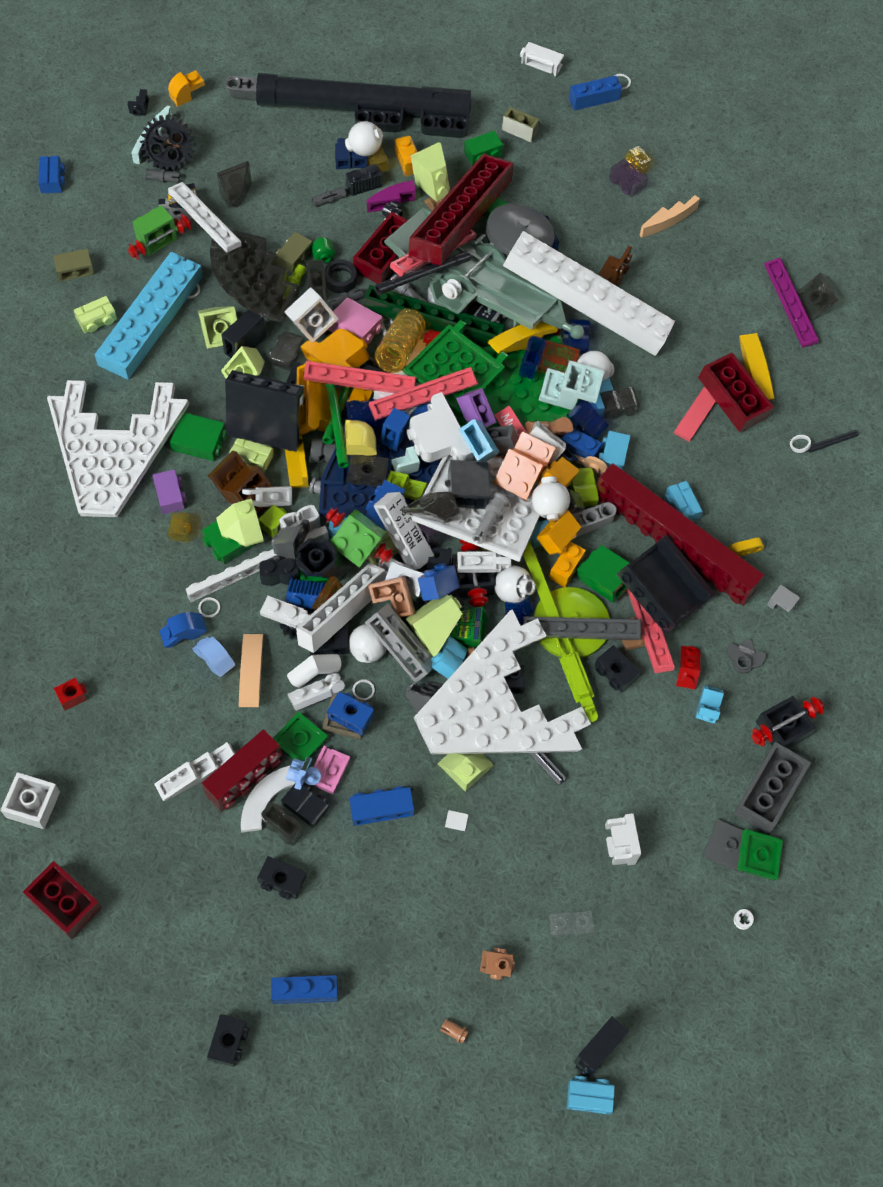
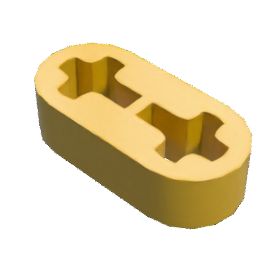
M757 537L734 543L728 548L740 557L762 551L764 544L761 538Z

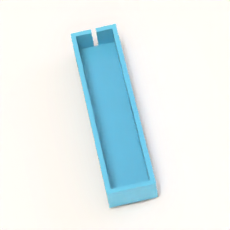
M170 252L94 354L97 365L129 380L188 296H190L196 285L203 278L201 265L188 259L185 262L184 257Z

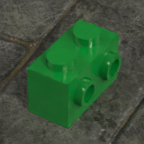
M495 131L464 141V154L472 166L482 154L496 158L502 156L503 144Z

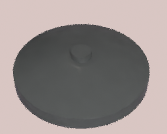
M505 204L494 209L489 215L486 224L487 236L491 243L506 255H509L523 231L552 247L555 235L551 223L543 214L531 207L521 204Z

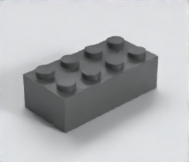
M775 742L733 814L769 835L776 826L811 762Z

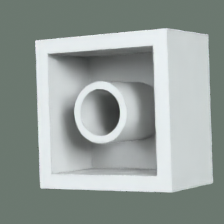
M311 287L285 311L286 315L312 343L338 320V317Z
M17 772L0 811L8 819L45 829L60 790L54 783Z

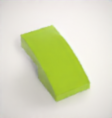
M391 471L387 479L388 482L405 489L404 497L420 502L428 487L427 483L409 479L408 474Z

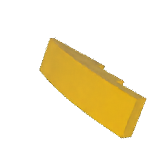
M542 321L532 330L520 324L492 338L488 343L498 354L502 351L507 353L526 349L528 343L541 341L543 335L556 333L558 328Z
M757 333L740 335L739 339L745 370H747L768 400H773L774 394L771 379Z

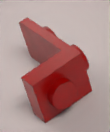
M681 646L680 668L676 686L695 690L700 674V649L693 646Z

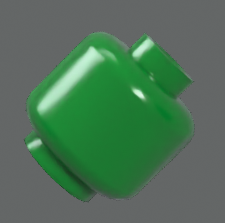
M320 237L313 242L311 250L315 261L318 263H328L333 260L335 250L330 239Z

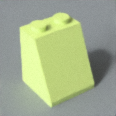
M438 142L411 155L415 182L418 187L436 202L443 199L450 192L441 143Z
M445 595L440 599L431 600L415 611L414 615H409L405 618L422 645L433 657L438 654L462 615L459 609L462 606L452 595Z

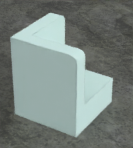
M412 446L406 448L405 456L392 459L391 463L395 472L409 474L418 471L420 461Z

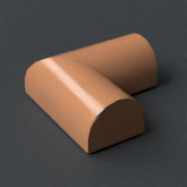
M566 417L554 421H539L557 437L573 431L572 422ZM537 421L526 422L525 430L528 434L532 431L533 425Z
M405 576L368 584L373 603L391 600L393 610L399 617L416 613Z

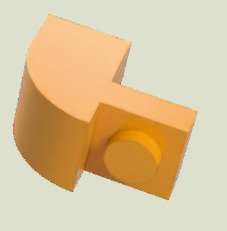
M196 70L186 75L180 72L169 83V96L177 107L192 100V91L205 86L204 80Z

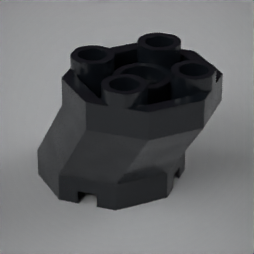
M309 538L297 548V567L306 576L323 577L328 580L332 578V580L340 579L351 569V561L338 552L327 539L315 540V538Z

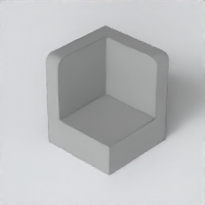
M780 585L770 598L767 606L774 609L776 605H779L787 612H790L796 606L800 597Z

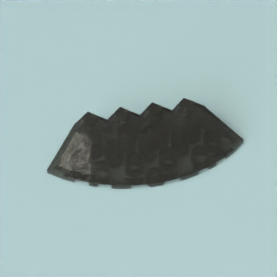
M231 230L241 241V246L229 252H226L212 238L210 248L211 266L215 277L225 292L240 305L255 314L277 322L283 321L287 317L285 311L298 300V284L288 282L287 269L277 266V253L266 251V238Z

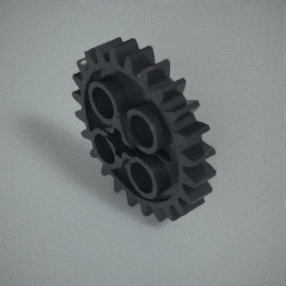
M159 115V121L154 117V123L147 122L149 128L143 127L146 134H141L145 139L140 141V143L145 146L141 150H146V153L143 155L144 157H150L148 163L154 161L153 167L159 165V170L165 167L166 171H169L171 167L173 171H176V165L181 169L183 168L182 163L188 164L186 158L192 159L189 153L195 152L191 149V146L196 145L191 142L195 136L189 135L192 130H186L188 124L182 125L183 119L176 121V116H173L170 120L169 115H166L165 119L162 115ZM160 127L165 129L164 137H161L158 133ZM176 133L182 136L180 142H177L174 138ZM156 137L163 141L169 139V143L180 145L182 149L175 146L167 147L166 143L155 141L153 138ZM156 144L160 145L161 152L159 154L154 151V146ZM172 149L176 150L177 152L176 159H173L170 156V152Z

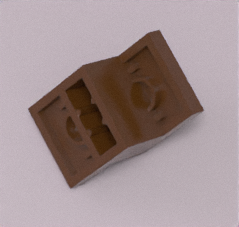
M234 450L208 475L220 493L231 504L248 499L256 500V494H242L243 489L273 487L259 467L246 465L237 451ZM254 506L257 517L266 507Z

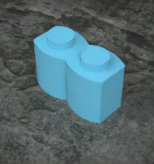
M449 635L438 654L432 657V668L449 679L463 663L467 648Z

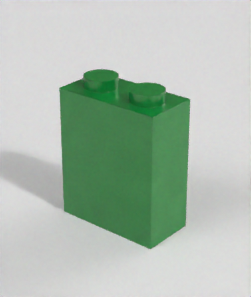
M184 413L170 441L172 451L215 461L216 456L221 454V442L227 438L224 422Z
M217 521L202 529L203 538L201 539L207 548L211 547L214 558L217 561L221 560L224 565L257 545L253 544L245 547L231 538L223 537Z
M601 545L597 550L592 551L590 557L585 562L580 563L577 568L578 579L614 603L628 589L616 574L629 562Z

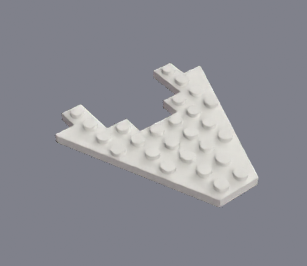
M67 380L64 396H48L47 399L78 513L80 516L118 517L186 411L189 401L188 399H173L174 383L155 382L150 415L132 414L130 430H96L99 418L97 413H82L87 387L86 382Z
M513 610L509 611L415 715L414 720L431 754L578 752L582 750L574 733L591 725L583 707L547 722L539 704L523 712L520 711L504 678L521 669L513 654L514 651L546 637L538 619L520 626Z

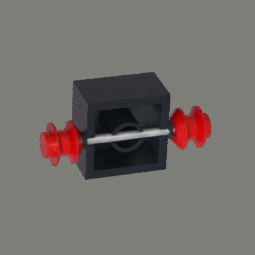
M460 539V544L463 545L461 547L462 552H476L480 548V546ZM452 554L451 565L455 567L459 588L456 589L460 598L471 597L472 599L469 600L470 605L483 607L488 602V598L484 596L494 595L495 592L494 572L458 573L457 554Z
M791 696L760 713L756 720L760 730L756 728L752 730V740L756 745L762 747L765 746V741H768L772 746L777 742L787 749L809 738L815 731L816 727L809 717L814 719L816 718V713L819 715L823 714V702L819 698L811 697L810 702L806 700L803 702L802 709L795 697Z

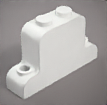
M443 393L433 395L431 403L427 405L428 411L413 416L410 419L409 429H407V436L409 440H413L417 455H420L426 462H432L449 455L454 460L472 461L473 452L459 431L461 427Z

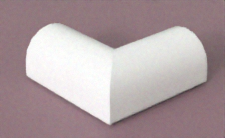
M337 654L311 655L289 672L287 677L293 686L300 688L318 674L337 673L341 668V659Z

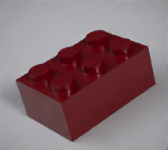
M54 861L22 892L27 899L71 940L102 909L99 902Z

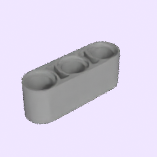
M607 502L573 514V517L581 526L577 536L610 525L614 521L616 514L614 504Z

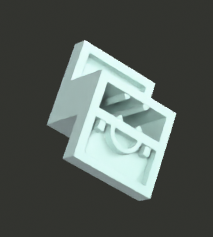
M570 360L565 373L547 368L539 401L574 410L578 398L596 403L604 370Z

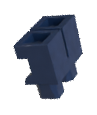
M337 139V143H335L336 169H351L350 156H352V169L367 167V156H360L354 151L350 152L345 144L346 139Z

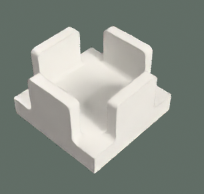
M625 814L623 818L607 820L605 827L606 829H611L612 837H607L606 842L609 857H613L612 864L635 865L641 855L634 815Z

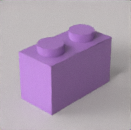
M482 388L470 391L456 398L467 423L476 419L481 421L485 428L496 423Z
M175 470L153 474L162 515L184 510L183 503L187 501L185 493L180 492L179 487L183 486L180 476L176 477Z

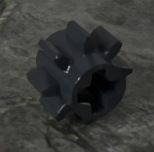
M391 201L390 204L386 203L382 210V215L386 216L384 220L391 212L402 217L403 210L399 209L401 204L395 201Z

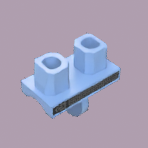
M306 757L305 761L293 759L286 779L296 782V789L300 790L304 781L309 785L319 783L321 772L315 767H309L312 758Z

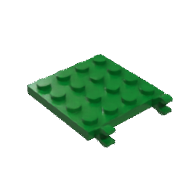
M462 320L454 327L448 325L403 369V373L407 376L416 377L415 382L421 385L471 367L478 382L477 386L445 396L449 407L458 416L462 414L456 398L476 389L482 388L484 391L504 371V364L509 356L502 351L495 359L465 337L462 333L465 331L466 323Z

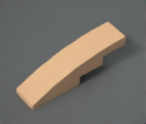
M694 195L685 204L678 201L669 210L662 207L641 226L639 236L643 238L658 233L685 219L698 208L700 198Z
M243 634L239 707H259L263 634Z

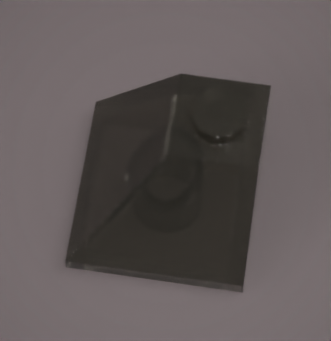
M248 161L217 172L219 192L228 209L238 207L244 203L252 186L250 163Z
M821 272L797 291L810 321L815 320L839 300L837 287L829 276Z
M429 492L401 509L402 513L432 521H443V523L454 520V516L460 513L452 492Z

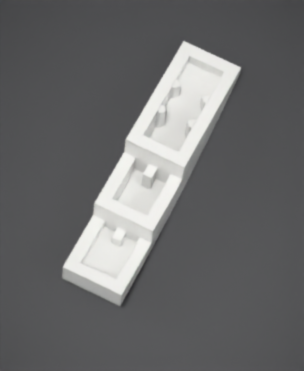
M227 742L212 753L206 752L193 762H186L154 783L162 800L166 801L203 782L231 758L235 751L231 744Z

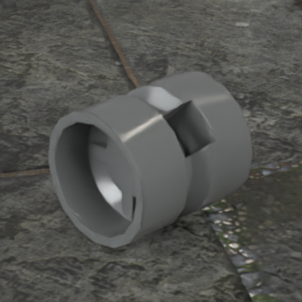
M313 438L310 455L311 462L322 463V461H325L328 464L336 447L335 441L332 444H325L322 439Z

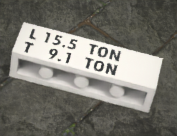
M400 492L387 493L373 505L405 564L420 569L428 562V557L434 556L430 545L422 534L421 528L415 521H412L413 513L409 510L405 498Z

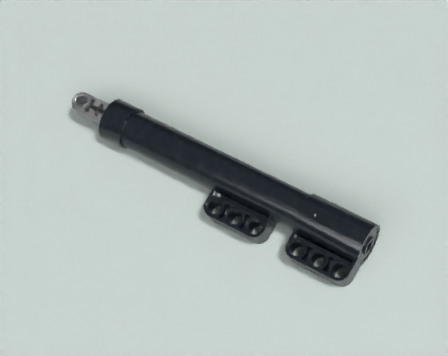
M258 73L257 78L230 76L225 82L227 93L232 98L256 100L257 105L276 107L277 105L355 111V124L362 122L359 121L360 119H365V121L375 124L382 132H400L403 128L404 115L421 118V132L424 135L464 138L468 134L471 90L428 86L420 88L284 77L268 73Z

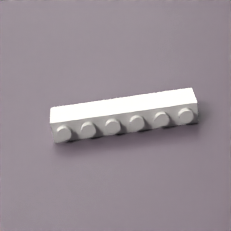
M372 563L365 566L296 628L298 645L313 653L318 650L372 600L368 584L384 581L386 579L385 569Z

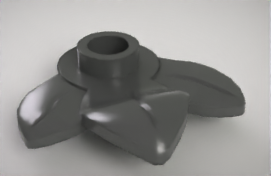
M750 639L742 642L739 647L730 643L727 648V654L733 661L734 670L741 674L748 673L751 668L760 667L766 658V653L755 652ZM739 662L745 663V667H741Z

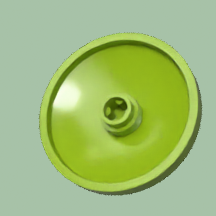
M564 587L550 592L561 618L610 619L608 611L601 600L584 589ZM541 600L536 606L533 617H547ZM555 638L539 640V643L548 652L562 658ZM558 638L563 653L566 655L570 654L571 650L566 638ZM569 638L573 652H578L580 659L597 652L606 641V639Z

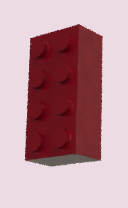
M394 212L387 216L353 256V265L356 267L357 273L377 284L387 281L394 272L390 268V264L399 259V256L384 241L408 220Z
M732 352L705 365L698 376L699 380L739 433L767 419L774 409L772 403Z
M264 729L261 730L201 783L206 797L221 812L225 809H231L236 803L235 800L240 795L242 797L247 795L255 782L259 783L266 777V772L271 768L273 770L281 764L282 754L280 745Z

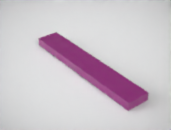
M779 257L764 263L765 269L801 347L805 348L819 343V339L781 258Z

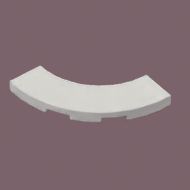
M290 766L272 772L254 787L243 808L241 832L262 830V819L268 803L275 795L296 783L286 779Z

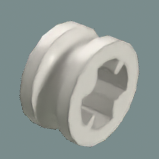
M746 909L739 910L734 916V924L742 930L748 929L754 922L753 914ZM739 915H742V917L746 915L748 917V924L745 922L743 924L740 923L741 918Z

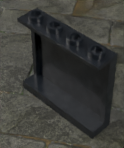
M232 370L225 380L226 435L297 452L303 442V439L299 438L300 398L304 393V386Z
M667 535L616 574L665 634L675 628L715 594Z

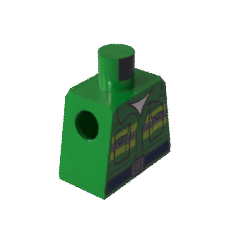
M483 607L461 610L462 615L451 631L450 636L464 646H474L477 648L486 637L488 615Z

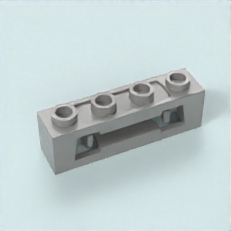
M388 603L365 622L415 683L433 669L431 654ZM380 624L384 627L381 632L376 627ZM387 631L388 634L386 636H383L382 633H385ZM412 663L416 666L414 670L409 667Z

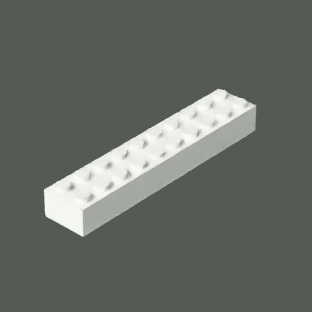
M524 231L503 264L507 269L656 356L665 343L675 322L673 319Z

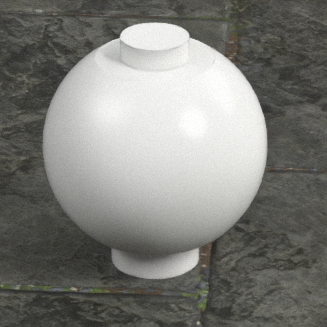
M358 122L351 128L345 144L350 152L354 151L360 156H370L379 150L383 133L380 128L371 122Z
M599 351L586 352L577 361V363L604 370L602 381L611 377L614 373V365L604 353Z
M544 477L541 479L542 484L538 485L532 494V505L541 517L547 518L548 521L558 520V517L562 516L569 507L570 495L563 484L557 483L556 477Z
M519 566L502 569L495 578L496 594L502 601L509 604H518L525 601L535 590V582L530 574Z
M367 624L357 627L350 636V651L360 662L372 663L378 661L387 651V648ZM381 624L376 626L380 632L384 629Z

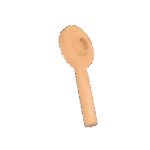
M575 455L579 459L577 463L583 464L586 468L592 467L593 473L602 475L608 468L602 460L596 457L587 456L583 458Z

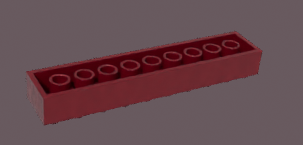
M482 154L409 237V255L441 266L510 184L514 163Z
M612 463L599 477L596 487L598 501L614 504L616 514L620 513L630 525H636L640 528L642 534L652 537L655 543L667 535L695 570L700 573V576L705 581L712 582L718 591L728 594L734 603H740L744 606L757 591L764 574L621 468Z

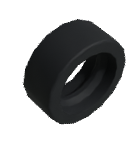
M339 259L330 262L324 271L326 287L330 291L340 294L353 290L357 283L356 267L347 260ZM342 270L350 273L351 278L345 282H336L330 276L335 271Z

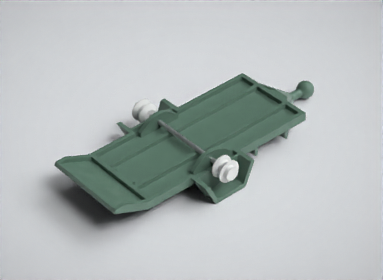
M423 207L384 241L399 258L409 253V237L429 216L430 210ZM482 234L476 241L471 240L453 250L448 258H451L453 255L468 251L471 257L470 261L429 275V277L433 278L430 282L434 301L456 314H459L472 300H475L487 306L488 313L495 310L514 320V327L519 323L532 330L542 321L570 332L574 339H580L584 336L582 326H572L566 322L560 299L503 266L508 255L499 251L491 242L488 244L485 234ZM429 263V264H427V265H425V266H423V267H421V268H424V267H427V266H429V265H432V263Z

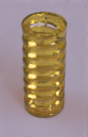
M403 309L396 315L375 352L376 362L383 370L394 373L399 372L405 367L426 328V322L421 313L414 309Z

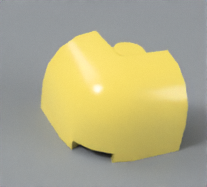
M346 420L344 437L347 455H360V464L368 465L369 457L377 455L376 437L373 428L364 421Z

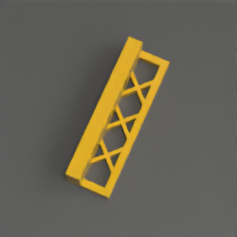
M302 442L297 452L285 449L289 483L292 489L309 487Z

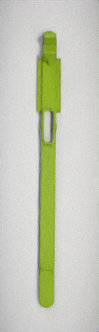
M529 539L523 556L531 577L535 582L547 617H560ZM555 638L556 645L562 654V658H559L575 702H580L589 721L595 722L598 719V714L592 698L595 696L578 652H573L570 639L566 638L571 652L568 655L564 654L558 638Z

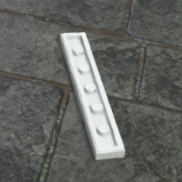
M183 182L168 188V193L226 252L241 246V241Z

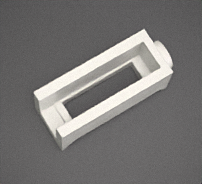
M528 42L520 53L522 64L524 62L526 65L550 74L553 73L555 77L563 65L561 64L564 57L563 54Z

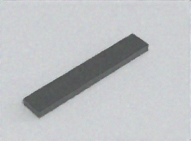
M523 617V625L538 619L546 634L545 638L641 640L640 619Z

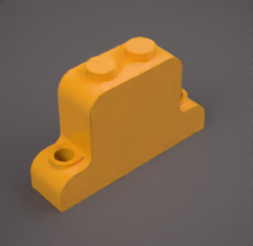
M345 329L336 330L320 343L316 341L312 343L309 340L300 346L305 358L312 362L358 368L369 359L366 350L368 348L367 343L363 339H358L353 332H348Z
M306 363L297 367V385H304L303 405L300 407L299 433L302 435L316 429L325 432L331 418L325 383L304 380ZM336 388V391H337V397H338V396H339V393H340V391H339V389H338V388Z

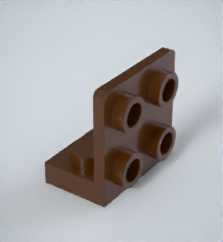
M627 247L621 259L609 255L598 276L619 287L623 280L622 275L627 274L630 268L629 263L633 256L631 254L632 247Z

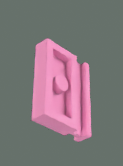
M323 746L313 766L321 772V779L314 786L334 795L349 764L350 756Z

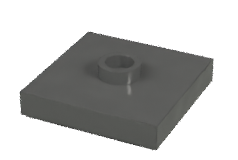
M717 819L703 857L738 873H742L737 871L743 830Z

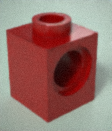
M76 677L53 688L64 711L86 701L84 694L88 692L83 682L79 684ZM76 691L75 695L68 696L70 692Z

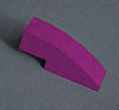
M411 180L392 185L366 200L367 213L382 211L385 204H390L391 201L399 204L416 201L414 181Z

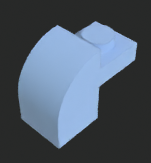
M206 637L192 648L196 655L205 660L211 671L219 677H222L235 666L230 655L214 637Z

